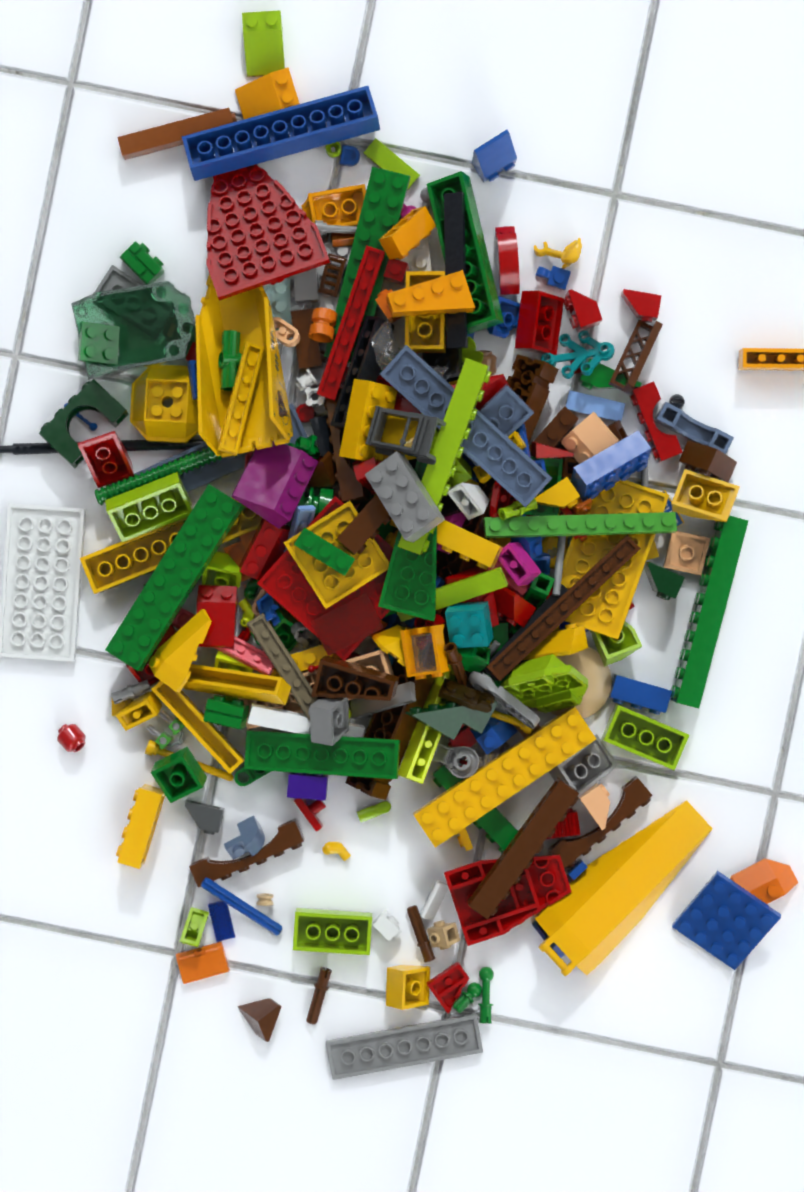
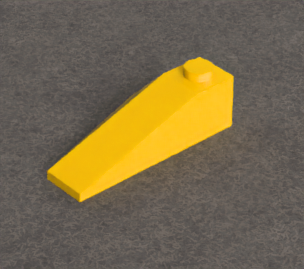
M201 609L160 646L148 663L155 677L179 693L191 675L189 668L192 661L197 660V648L199 644L204 642L212 622L205 609Z

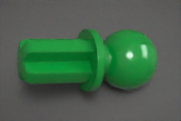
M476 982L470 983L467 987V993L464 991L461 993L462 996L453 1004V1008L458 1013H461L470 1003L473 1004L472 998H477L482 993L481 985Z

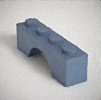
M668 402L662 404L654 419L655 422L691 441L716 448L724 454L727 453L734 439L733 436L717 428L710 427L693 419L683 410Z

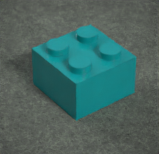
M488 601L463 602L448 606L445 616L449 641L455 643L457 648L489 647L493 639V630Z

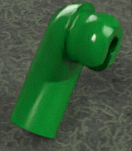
M253 579L248 581L244 589V596L247 600L255 598L256 592L260 588L257 584L259 580Z

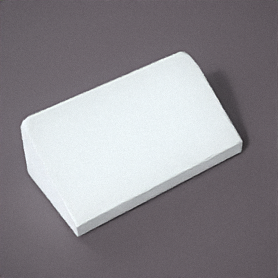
M436 880L420 912L422 918L434 919L449 889L448 884Z

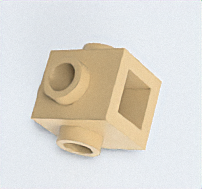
M444 920L434 922V926L427 929L431 948L439 947L440 950H444L460 941L456 922L445 923Z

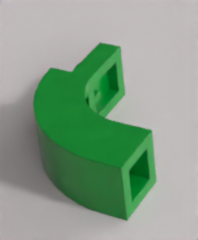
M543 573L539 574L531 582L523 599L536 607L537 610L548 597L555 579ZM511 625L509 633L514 635L521 628V625Z

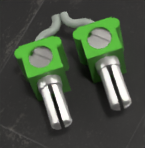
M161 710L159 715L168 722V728L173 731V735L181 732L180 742L177 741L170 744L174 737L166 732H159L151 724H148L146 729L155 736V742L160 745V749H164L167 746L173 747L176 744L181 745L183 743L182 737L184 736L182 729L185 725L178 718L174 719L165 710Z

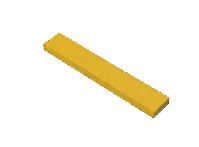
M247 341L244 343L217 448L218 451L232 456L238 455L264 352V347Z

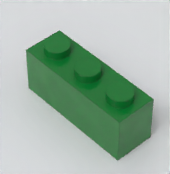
M305 527L294 543L296 547L343 576L346 575L355 558Z

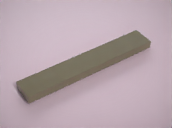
M262 613L249 621L247 626L280 677H283L291 686V694L310 722L308 715L309 707L319 698L311 697L313 689Z

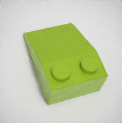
M281 10L242 13L247 77L264 76L284 69L285 58Z

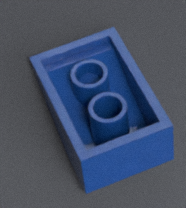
M508 129L479 146L473 152L472 165L483 182L487 180L491 182L499 177L498 173L505 170L507 172L515 167L514 163L517 161V155Z

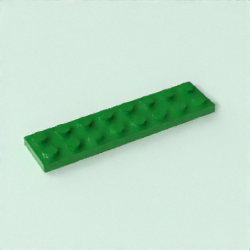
M247 730L244 769L398 779L400 740L342 736L333 746L311 742V734Z

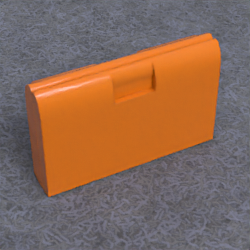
M222 941L176 954L183 984L230 971Z

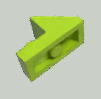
M193 907L190 908L180 943L194 947L199 946L209 912Z

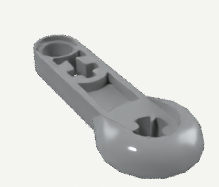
M471 672L469 681L475 690L481 691V693L488 692L495 696L497 703L526 726L532 729L540 722L537 714L502 686L497 688L492 678L487 674Z
M439 743L432 759L444 764L457 778L463 779L475 774L480 763L478 754L470 747L450 748ZM465 759L467 761V765L463 764V766L460 767L462 765L459 763L460 760Z

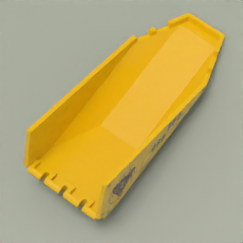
M209 273L206 282L208 286L206 296L202 297L200 301L203 304L200 315L195 317L198 433L216 456H222V458L232 456L217 450L232 391L220 389L221 368H219L218 360L219 354L222 351V332L235 330L240 332L239 353L242 354L246 341L264 347L238 454L254 451V445L257 450L273 447V441L275 446L287 444L290 442L291 437H293V427L270 301L263 286L219 301Z

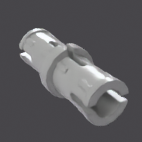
M148 680L132 686L127 685V688L111 693V696L116 705L128 699H136V696L150 692L151 688Z

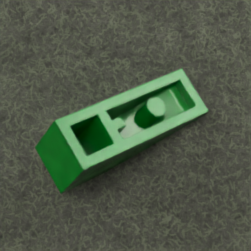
M601 363L593 369L591 375L585 376L581 374L578 380L582 383L581 386L588 390H592V388L617 389L609 385L615 370ZM624 374L618 375L615 381L623 385L627 382ZM637 381L633 389L641 387L642 383Z

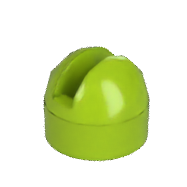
M339 142L326 145V153L329 157L335 158L341 154ZM332 147H335V152H332Z

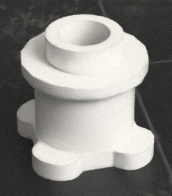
M308 368L305 369L307 371L299 378L298 376L296 377L298 381L295 384L301 392L308 387L312 388L314 385H317V387L320 385Z
M308 387L305 389L306 404L308 406L319 407L324 404L325 397L318 395L319 398L317 400H312V396L317 394L319 387L313 389Z

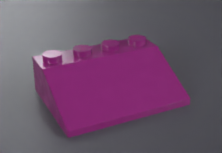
M274 441L273 447L260 450L255 448L231 497L280 529L291 520L318 461L303 450L289 445L275 446Z

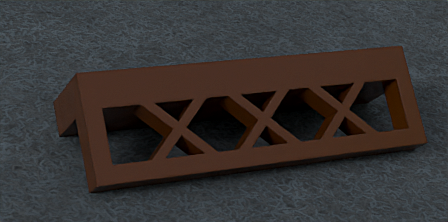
M638 320L610 379L609 385L630 394L662 328V323L656 321L651 326ZM639 327L649 331L648 336L641 338L638 332ZM639 343L641 351L633 353L631 345ZM631 358L634 366L626 369L623 361ZM624 374L627 381L625 385L615 381L618 375Z

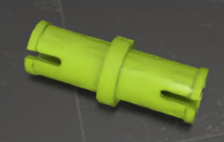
M534 498L527 507H524L519 501H515L512 505L498 509L499 517L501 520H505L513 516H522L525 512L537 509V501Z

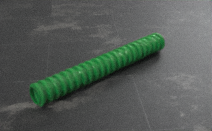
M208 446V449L205 450L203 448L201 452L198 450L196 451L197 453H191L190 456L185 455V458L180 457V460L174 459V462L169 461L167 465L164 463L163 466L160 467L159 465L156 469L151 468V471L146 470V473L140 472V475L135 474L133 478L130 476L129 479L125 478L122 482L120 480L117 481V484L112 483V486L106 485V488L96 489L94 492L95 497L102 506L107 499L176 472L181 476L183 472L188 473V470L194 471V468L199 469V466L204 467L205 464L209 465L212 461L215 463L217 459L222 460V456H216Z

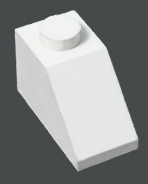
M462 482L451 487L448 495L468 520L484 514L490 500L479 485Z

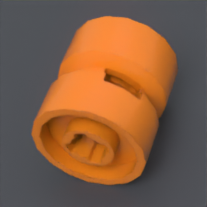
M320 307L313 309L311 321L314 323L310 325L309 338L321 343L332 342L335 332L333 327L336 325L337 313L328 308Z

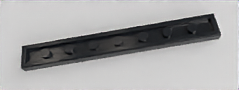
M463 192L444 194L445 275L463 270L466 278L465 196ZM446 313L447 349L468 348L467 313Z

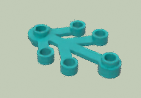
M583 330L578 334L580 343L588 344L594 349L586 350L572 341L569 334H562L559 337L561 346L568 347L574 352L558 355L544 353L540 360L554 367L559 362L574 360L570 366H564L561 370L563 377L570 379L579 367L583 375H591L593 369L602 360L608 361L613 357L615 349L611 343H599L590 337L588 331ZM594 357L590 362L583 363L587 358Z

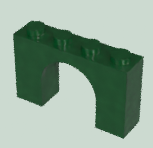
M94 379L91 382H86L82 386L81 391L77 395H73L68 400V404L63 409H59L55 413L54 418L50 422H46L39 432L40 436L73 468H76L84 460L78 443L70 436L69 432L70 423L74 416L86 410L96 411L116 428L129 415L127 410Z

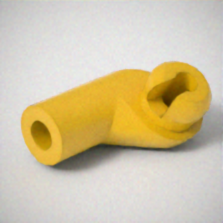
M329 841L322 847L324 854H338L343 861L351 856L340 842Z

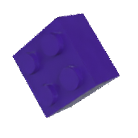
M290 772L288 776L287 798L326 801L329 775Z

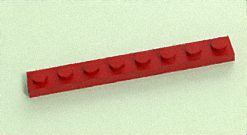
M366 245L317 395L336 401L386 253L385 251Z

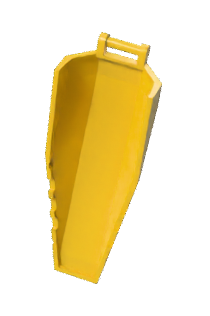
M686 800L643 830L638 831L629 839L621 842L617 847L589 863L587 869L575 880L572 879L569 882L572 892L555 903L548 905L536 915H533L549 936L538 948L553 960L564 976H567L575 967H578L584 974L588 975L643 919L713 828ZM553 942L571 960L568 964L550 947Z

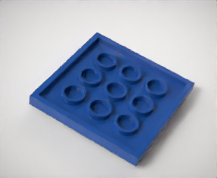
M717 870L673 922L672 927L735 970L780 920L781 914Z

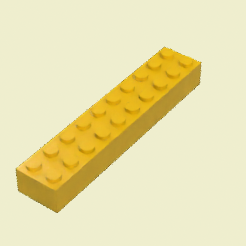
M245 506L222 544L257 530L262 517ZM188 517L81 557L80 561L93 593L99 594L154 572Z
M570 707L531 735H528L479 768L475 774L461 780L415 811L413 815L436 848L595 741L596 737L576 707Z

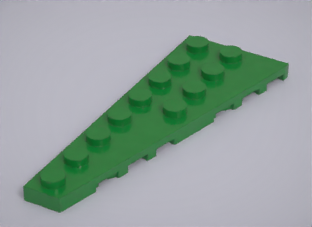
M416 461L414 471L422 481L427 464ZM437 526L434 533L429 534L427 540L430 541L427 552H423L422 555L398 547L402 536L398 530L378 607L435 621Z

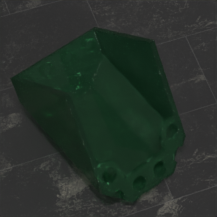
M169 281L96 292L71 303L78 337L80 336V322L82 321L120 327L118 364L113 366L84 362L88 380L185 359L190 347L196 341V322L191 308V299L185 293L177 290Z

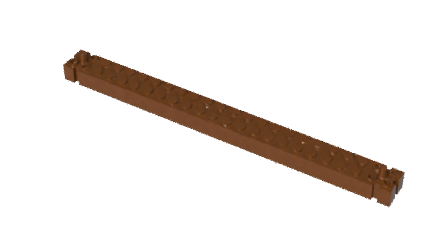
M517 354L512 369L515 371L513 376H508L507 382L510 388L534 411V414L524 422L529 445L550 393L549 383H554L559 369L545 361L533 360L527 356ZM492 477L485 484L478 482L480 488L490 499L484 514L470 520L466 518L462 525L463 529L487 540H490V538H485L483 519L484 517H491L490 501L495 479ZM438 550L437 560L439 564L436 574L445 580L448 576L477 566V561L470 559L468 562L460 558V553L454 550L449 555ZM448 606L436 610V614L441 615L445 620L443 629L445 645L450 642L445 616ZM429 642L423 650L419 648L420 668L436 666L433 643ZM395 658L392 669L394 676L400 677L398 685L410 681L414 682L416 702L373 714L363 738L400 740V766L417 724L416 719L405 713L410 711L412 707H421L423 709L435 678H432L431 674L426 675V679L415 680V676L407 677L406 667L398 663V659ZM348 776L345 783L360 789L361 792L371 797L386 800L391 788L389 782L392 779Z

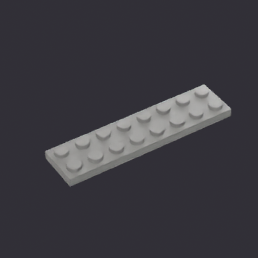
M476 1013L326 1041L333 1080L483 1053Z

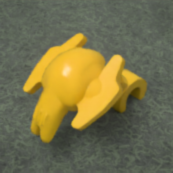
M580 238L566 246L563 252L548 248L547 242H543V249H538L534 245L536 256L543 257L547 255L559 258L564 263L562 269L577 262L582 249Z

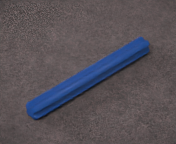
M206 877L202 881L201 887L274 935H279L282 931V925Z

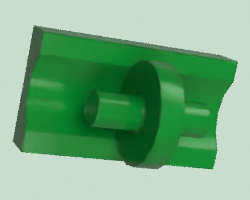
M315 435L307 438L300 436L295 441V444H287L303 450L314 459H318L320 456L319 448L314 445L317 440Z

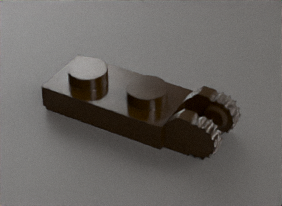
M446 678L438 694L440 698L485 713L491 711L492 706L490 704H493L495 701V696L488 692L481 693V691Z

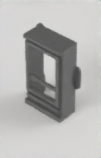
M376 406L365 444L375 448V452L378 454L390 456L397 451L404 455L416 457L418 462L434 465L436 457L429 453L437 425L445 426L446 422L438 417ZM388 416L407 419L400 445L380 442ZM412 420L419 423L412 447L410 448L405 447L404 444L406 443L405 439Z

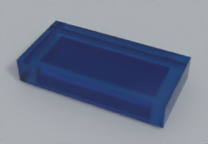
M223 901L209 903L208 908L216 941L235 938L236 935L228 904Z

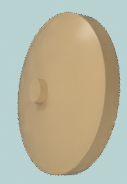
M589 646L587 649L571 655L556 656L564 664L573 666L588 679V688L582 697L580 705L574 707H576L583 719L595 714L603 707L610 695L612 677L609 666H604L600 654ZM569 708L553 711L551 713L558 716Z

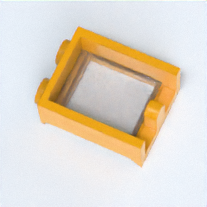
M445 624L400 630L407 677L415 676V680L426 679V675L431 674L432 678L442 677L443 672L450 671L447 654L444 650L443 629Z

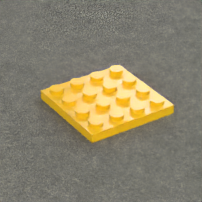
M348 501L306 528L355 558L345 576L296 547L294 543L301 532L284 542V545L325 609L387 571L389 567V561L375 539L369 538L364 543L367 547L360 555L358 553L355 555L350 554L336 541L337 537L358 515L351 501Z

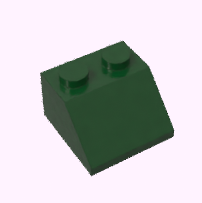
M646 562L644 570L652 591L657 593L656 596L668 601L670 598L676 599L685 577L651 562Z

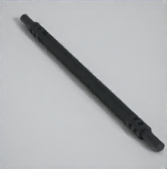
M203 439L190 440L187 443L121 440L127 451L186 450L205 442ZM13 443V445L0 446V453H13L14 455L58 453L48 443Z

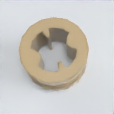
M261 893L256 895L259 899L256 905L270 906L274 904L271 900L274 894Z

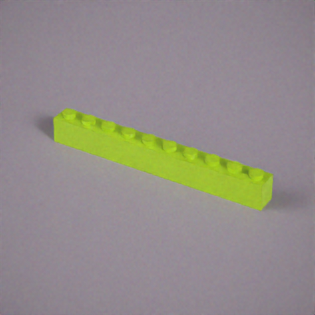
M468 358L465 359L443 420L446 422V425L441 426L431 453L436 457V463L434 465L427 464L421 481L440 512L444 505L441 503L443 495L447 496L450 489L448 484L449 478L454 477L457 466H455L456 459L461 458L464 447H461L464 439H468L471 431L468 428L471 420L474 421L478 410L475 409L477 401H482L485 392L482 390L484 382L488 383L491 376L489 366ZM436 527L415 542L406 541L401 536L398 547L422 555L423 552H427L430 541L427 540L430 533H434Z

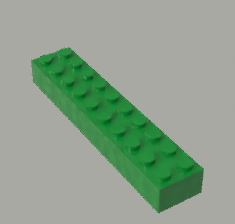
M208 484L105 651L137 671L144 669L244 509V505Z
M729 515L727 522H714L713 529L716 531L714 537H711L708 548H711L709 556H706L705 573L699 579L700 592L696 593L694 598V604H696L695 611H692L689 617V622L691 623L690 630H686L684 641H686L685 649L682 648L680 651L679 659L681 664L675 670L674 678H677L675 686L672 685L670 689L672 691L671 701L698 709L700 707L749 520Z

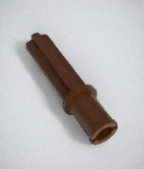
M447 643L444 646V650L446 651L447 661L451 665L456 682L467 686L468 678L462 664V655L458 653L455 643Z
M417 905L407 908V913L418 942L417 947H420L424 962H430L436 958L431 948L430 940L428 939Z
M321 967L317 983H314L315 990L306 1018V1022L312 1025L318 1021L326 990L329 989L328 982L332 970L329 968L325 970V967Z

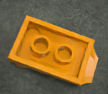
M361 184L309 193L301 207L312 223H315V220H323V223H327V225L357 226L366 194V185Z

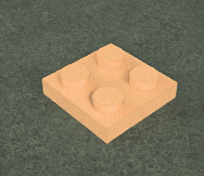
M681 531L671 533L663 567L701 576L710 538Z

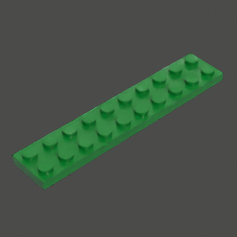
M372 166L335 311L338 316L336 325L333 327L335 329L332 342L327 343L324 357L329 358L366 245L385 251L379 239L400 220L411 178L409 175ZM386 253L349 363H351L366 315L375 316L378 304L375 299L378 298L377 295L382 291L385 279L384 273L389 260Z

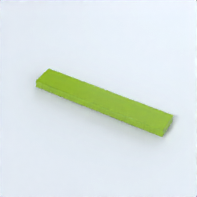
M498 567L436 588V610L507 587L508 582L502 568ZM397 612L401 622L415 618V616Z

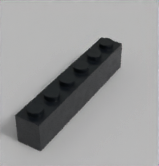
M366 315L330 424L343 432L354 379L377 382L395 325L379 316Z

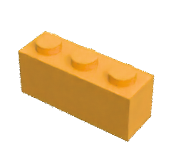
M426 206L412 209L379 239V242L390 260L396 258L401 260L409 255L408 252L411 249L419 246L422 239L431 235L430 231L436 227V224Z

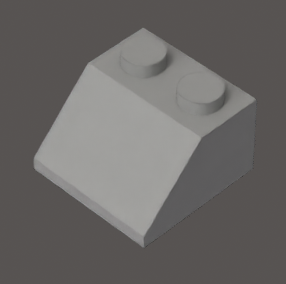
M319 698L309 707L311 742L333 746L349 731V706L347 698Z

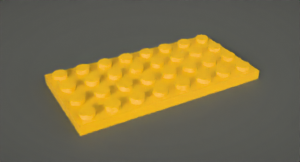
M620 480L615 483L613 488L608 491H601L596 498L592 499L591 510L586 515L664 512L669 494L627 480ZM656 533L587 535V539L583 542L579 538L575 540L572 536L563 561L561 584L568 590L626 535L641 549L564 622L576 623L577 626L584 625L587 630L618 640Z

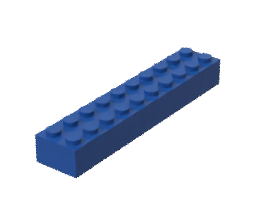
M369 85L182 136L193 179L197 181L379 131L380 125Z

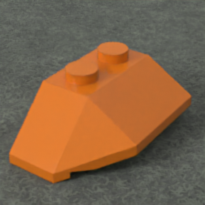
M766 858L730 877L732 881L766 904L786 895L799 883L790 865Z

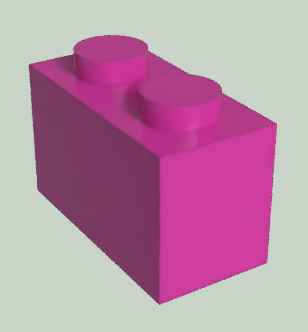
M519 542L508 543L502 549L498 560L518 586L530 584L542 573Z

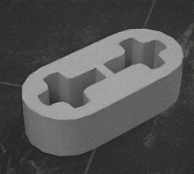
M300 621L292 625L291 633L303 647L310 649L319 645L320 639Z

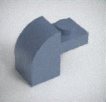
M253 815L237 824L240 836L224 843L226 851L233 860L247 852L254 856L264 845L265 835L263 829Z

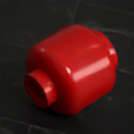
M65 724L58 730L57 741L67 752H78L86 744V735L76 724Z

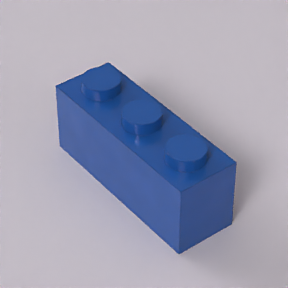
M614 674L609 697L613 698L612 702L622 705L624 701L631 703L630 707L642 710V707L649 708L650 713L660 715L661 712L666 713L672 691Z

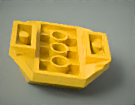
M151 364L132 383L130 423L148 442L187 443L198 434V400H193L188 366ZM166 399L173 400L171 407L166 408L163 406Z

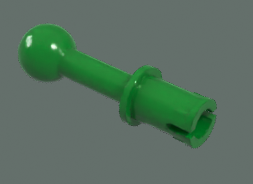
M483 967L479 971V978L482 980V1003H478L480 1006L479 1023H492L491 1009L493 1004L490 1003V981L494 977V972L490 967Z

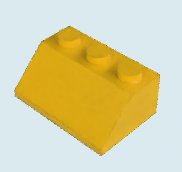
M576 623L566 624L565 628L558 626L523 660L536 659L551 654L555 656L571 655L587 649L588 644L584 625L577 626Z

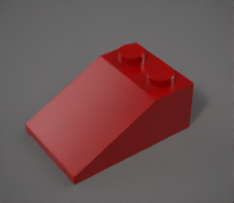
M115 431L78 443V447L98 488L134 476L132 461Z
M198 586L196 614L201 609H205L212 621L204 642L199 644L198 647L234 648L238 608L237 586Z

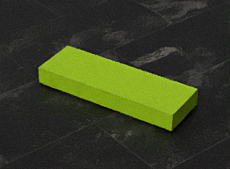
M376 138L363 152L379 168L409 175L411 178L407 191L420 177V174Z

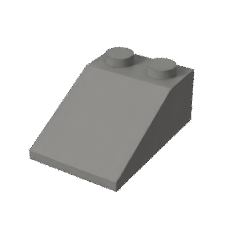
M597 734L594 735L596 737L595 741L549 771L554 781L559 777L576 789L579 793L578 797L618 766Z

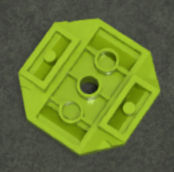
M551 654L519 663L510 671L506 680L501 682V686L525 706L538 708L540 712L549 713L580 705L582 697L588 688V679L573 666L564 664L555 655Z

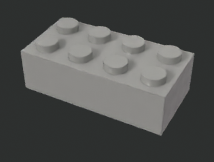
M397 451L365 474L406 541L415 542L445 520L404 454Z

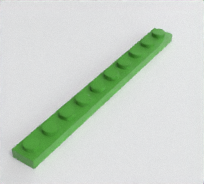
M675 512L515 516L505 520H501L500 517H484L483 519L485 538L677 532Z

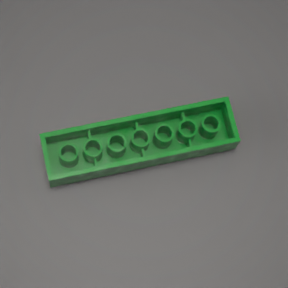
M460 171L427 183L444 262V194L463 192L465 196L466 281L475 305L474 311L467 313V334L504 323L470 177Z

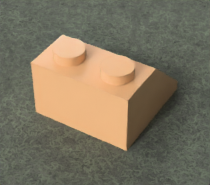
M592 412L560 442L568 451L574 453L573 457L580 464L617 443L619 439L597 414Z
M596 783L581 795L579 799L600 829L604 830L610 806V800L608 799L610 794L602 783L599 785Z

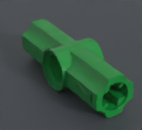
M235 330L222 332V351L219 354L218 365L221 368L220 389L224 391L233 390L242 355L239 353L240 332Z

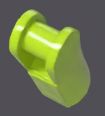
M383 801L357 811L358 818L362 823L387 813L391 809V804L388 801Z

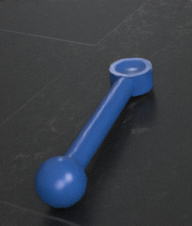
M79 413L76 415L89 426L91 431H96L98 427L96 423H91Z

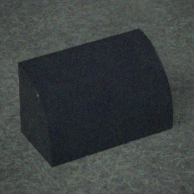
M328 415L310 419L314 435L317 436L316 442L321 457L328 451L334 454V449L329 439L331 430L327 425Z

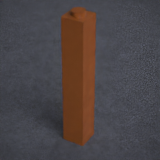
M225 108L117 138L124 160L184 145L182 136L237 122L235 112L231 113L230 108Z

